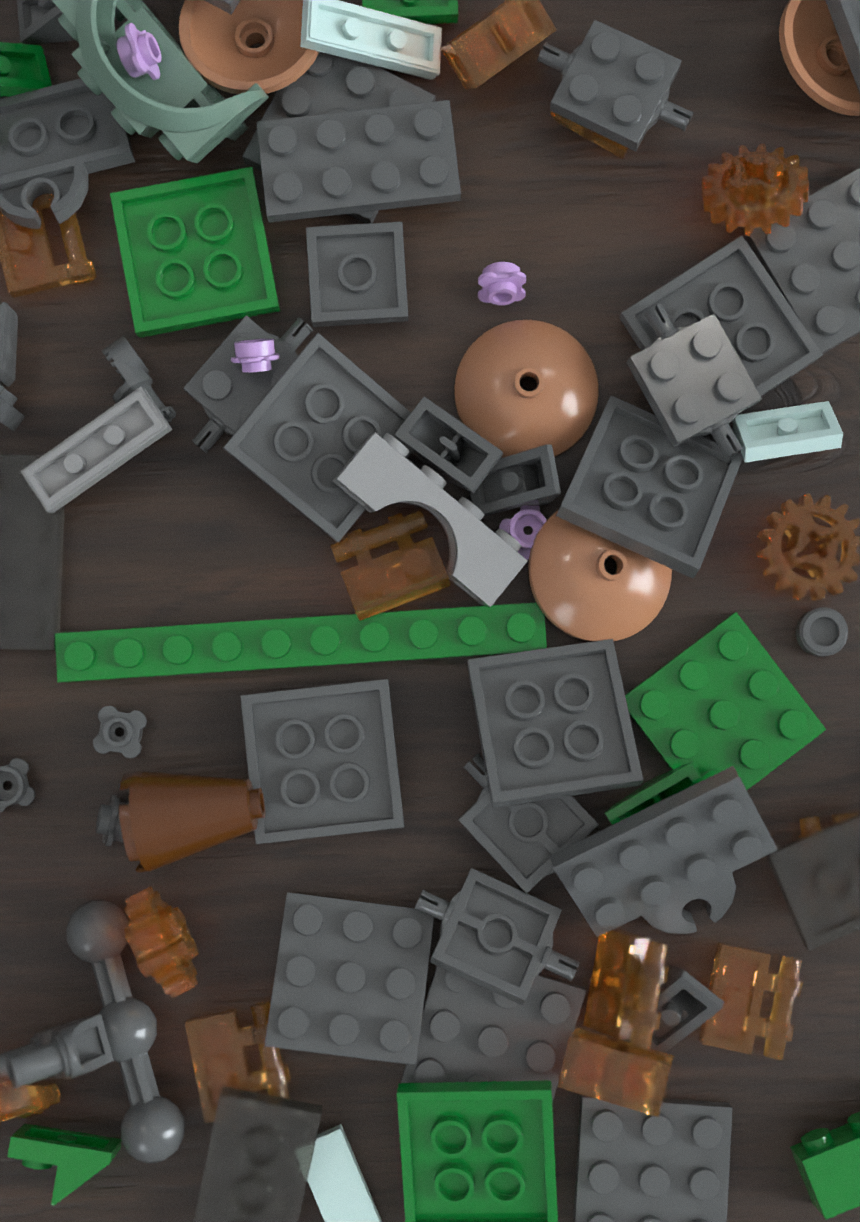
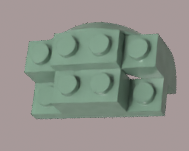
M52 0L63 13L58 18V21L79 43V47L71 55L82 66L77 72L81 80L97 96L103 92L115 105L111 114L130 135L137 131L139 135L152 138L159 130H162L164 133L158 139L178 161L185 157L187 161L198 164L226 137L235 141L248 129V126L243 121L269 98L259 84L255 83L248 91L224 99L217 89L208 84L188 61L182 47L142 0ZM115 18L120 23L127 18V21L115 32ZM133 23L137 30H145L156 39L161 51V62L157 63L160 70L159 79L152 80L148 73L133 78L125 70L117 50L118 38L126 35L125 25Z

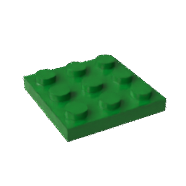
M252 167L110 193L135 333L139 338L242 319L246 315L252 317L280 311L255 174Z
M737 612L732 613L625 694L630 718L670 770L692 761L703 780L734 766L746 790L750 789L827 730Z
M551 1080L398 1084L397 1106L405 1222H558Z

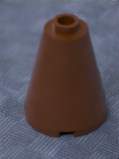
M135 771L124 774L120 782L119 791L129 789V804L119 805L122 838L129 861L140 860L135 869L137 873L150 872L256 830L258 819L265 818V801L262 789H254L249 779Z

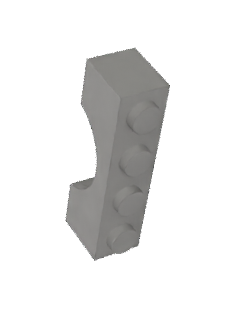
M376 432L370 435L332 482L370 513L392 503H410L429 511L441 523L449 543V560L445 576L480 605L491 607L528 561L518 553L522 547L521 544L506 531L499 528L494 533L480 520L484 517V513L468 499L461 497L459 501H456L443 490L447 482L433 469L426 465L418 469L405 458L409 450L389 433H386L383 437H380Z

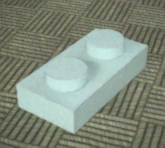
M829 401L736 415L733 419L732 430L743 447L741 454L744 462L841 448L843 432Z

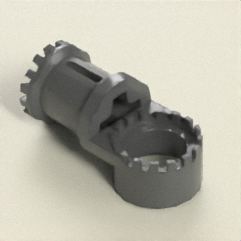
M124 335L101 350L107 356L108 361L114 360L110 364L112 367L117 368L115 371L118 374L120 373V378L124 380V384L112 396L115 403H118L139 387H143L168 423L176 417L173 407H166L152 389L153 380L148 374V368Z

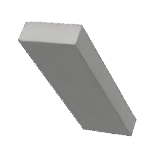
M139 387L20 472L45 510L49 513H54L173 429L146 389Z

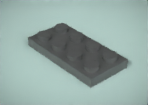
M450 100L256 122L266 213L269 223L461 201Z

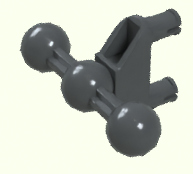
M103 899L90 900L78 906L70 916L66 928L67 943L76 956L82 961L91 963L103 1008L97 1015L87 1016L34 1034V1037L30 1038V1044L0 1054V1086L11 1083L15 1089L45 1078L71 1079L91 1072L109 1062L116 1061L119 1063L131 1106L121 1123V1140L127 1152L137 1161L148 1164L162 1162L178 1150L185 1135V1119L176 1104L170 1099L159 1095L148 1055V1050L153 1045L157 1035V1019L149 1006L140 999L132 997L120 955L129 939V920L123 910L116 904Z

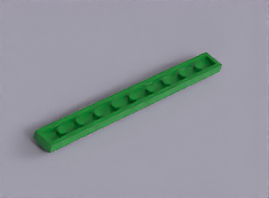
M537 602L492 605L491 607L474 606L55 633L57 682L59 683L502 655L547 648L545 615Z

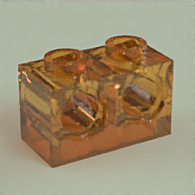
M506 0L440 49L464 88L468 90L483 84L557 29L540 0Z
M577 1028L569 1036L558 1087L659 1117L666 1096L674 1056Z

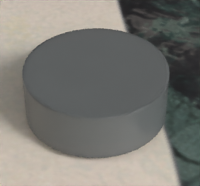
M826 607L816 608L806 612L799 619L795 631L796 639L799 646L806 653L816 657L830 656L839 652L846 644L848 626L844 617L836 610Z

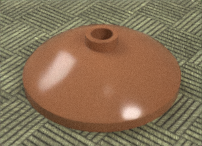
M185 0L181 9L179 37L186 58L208 84L228 93H244L255 83H258L266 94L280 90L299 79L311 67L319 54V51L300 47L303 0H240L232 15L204 0ZM255 43L263 44L258 48H250Z
M789 0L780 20L779 41L783 59L790 74L799 87L818 104L840 114L860 116V93L826 1Z
M536 320L510 321L486 331L472 343L464 354L455 379V405L461 423L503 451L501 458L546 444L552 445L555 458L573 447L591 424L598 403V379L595 367L586 350L573 336L563 329L550 323ZM524 377H532L536 380L538 387L533 391H525L521 388L519 381Z
M558 510L554 512L537 532L530 550L528 563L529 582L533 596L547 619L564 633L588 642L613 639V641L622 640L638 633L649 625L658 615L667 599L671 585L672 569L557 517ZM607 557L614 559L617 564V571L614 575L607 573L604 568V561Z

